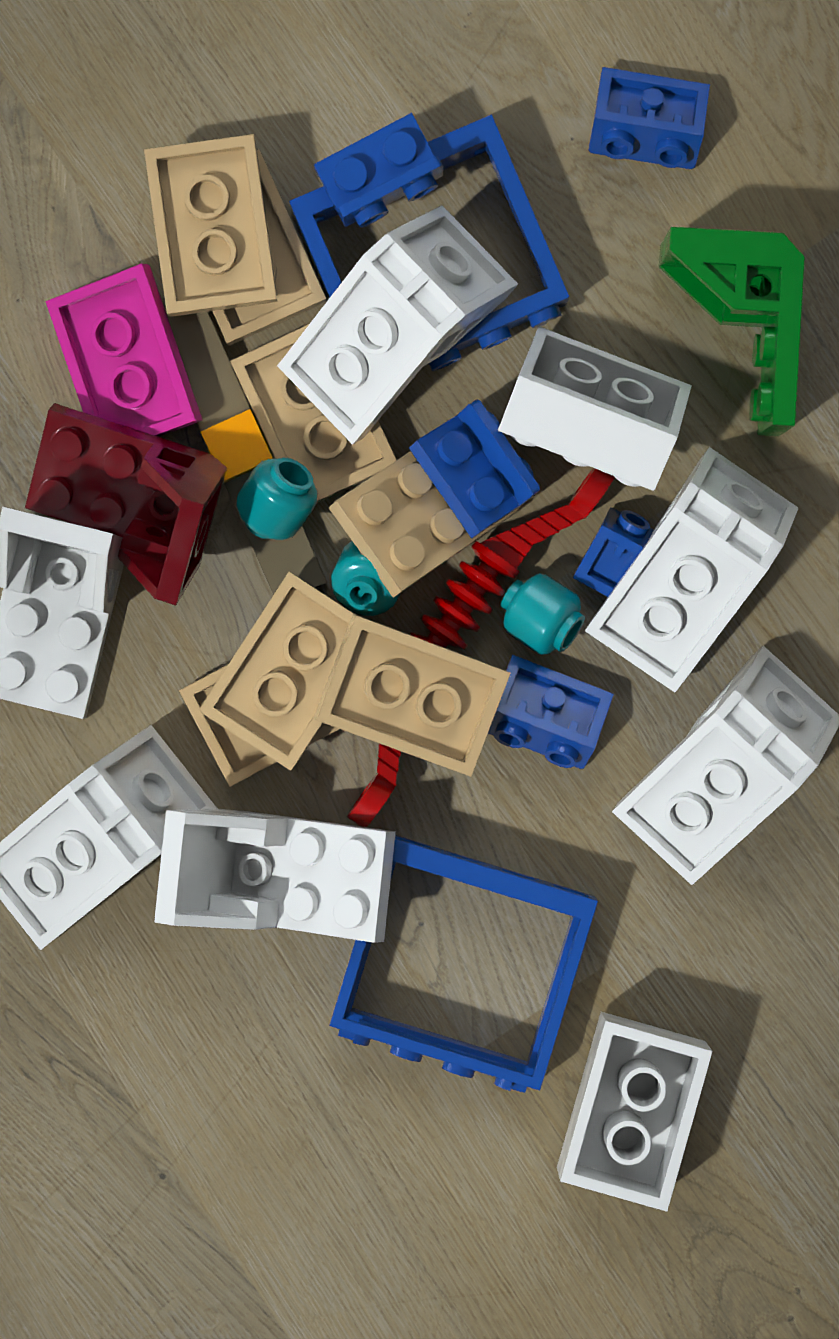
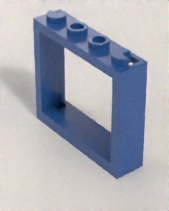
M492 114L428 141V144L433 154L439 157L443 170L487 152L545 290L489 313L445 354L428 363L432 371L445 368L461 360L462 357L459 351L476 343H479L482 350L509 340L512 338L509 329L529 321L532 328L547 324L548 321L562 316L559 308L567 305L569 300V294ZM323 186L292 199L289 203L330 298L342 282L317 224L337 216L338 213Z
M395 835L391 878L397 862L571 916L527 1061L352 1008L372 942L355 940L329 1026L340 1029L338 1036L353 1040V1043L368 1046L371 1039L392 1045L390 1053L403 1059L421 1062L422 1056L425 1055L444 1061L442 1069L459 1076L473 1078L475 1071L496 1077L494 1084L508 1091L513 1089L525 1093L527 1087L540 1090L598 900L595 896Z

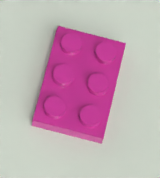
M141 263L45 301L84 413L157 437L202 421L149 264Z

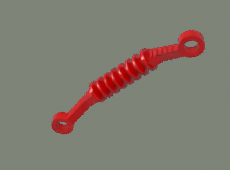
M592 468L567 505L495 535V537H491L481 543L475 541L471 548L481 561L479 565L461 561L458 566L467 576V582L462 583L448 579L446 584L455 595V599L450 601L436 596L433 601L443 616L438 619L423 614L420 619L431 633L428 637L410 632L409 635L444 648L450 645L465 650L468 645L458 633L459 629L462 627L478 632L480 629L471 612L477 610L491 614L493 611L483 595L489 592L503 597L506 593L496 580L498 574L516 579L520 573L517 567L532 546L551 535L559 533L560 530L572 526L575 522L585 519L600 501L615 477ZM379 743L377 773L363 790L347 815V818L360 827H367L372 822L396 787L401 751Z

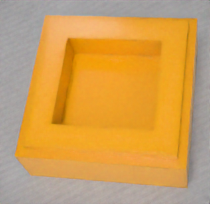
M251 409L201 431L210 454L227 467L224 483L252 471L261 461L273 459Z

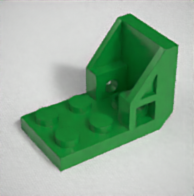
M670 227L660 245L659 268L720 325L762 327L761 334H755L753 342L752 363L753 367H761V378L758 389L753 388L751 391L749 418L750 421L758 422L757 435H782L795 426L804 255L784 233ZM750 286L756 287L759 290V296L751 291Z

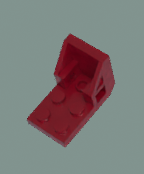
M54 403L48 410L25 508L75 525L122 537L118 559L154 599L176 606L200 567L227 467L209 453Z

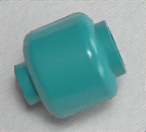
M290 458L268 459L261 461L253 469L238 493L236 507L241 519L252 534L263 539L285 540L295 536L317 504L318 492L311 473L298 461Z
M353 541L344 547L331 574L332 591L337 601L347 610L358 615L375 616L385 613L396 604L400 594L394 598L381 582L373 564L361 554Z
M536 574L525 583L516 580L509 587L501 601V607L506 610L503 621L505 631L541 655L550 654L554 650L559 652L565 651L577 637L584 624L585 616L580 613L581 601L579 596L545 574Z

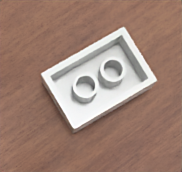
M538 326L498 431L510 435L516 442L522 445L538 446L562 455L571 464L581 467L590 466L611 474L625 485L633 487L642 486L654 491L678 438L692 385Z
M601 1012L557 1164L560 1181L668 1211L713 1052L704 1040Z

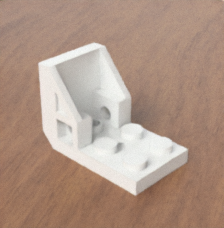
M441 205L388 232L364 253L277 366L353 445L366 436L423 366L445 354L500 305L516 288L518 283Z
M709 447L662 516L646 545L592 618L585 631L667 688L676 692L770 568L784 546L798 507Z
M2 507L0 515V587L3 588L0 600V699L81 719L87 718L124 566L118 559L122 537Z
M763 645L701 714L688 735L617 803L612 812L684 879L693 885L789 798L817 768L839 728V714Z
M150 725L72 780L0 842V900L37 947L42 950L161 855L166 810L218 808L153 726Z
M225 809L166 810L154 922L173 926L250 930L277 927L372 943L384 942L396 831L250 811Z

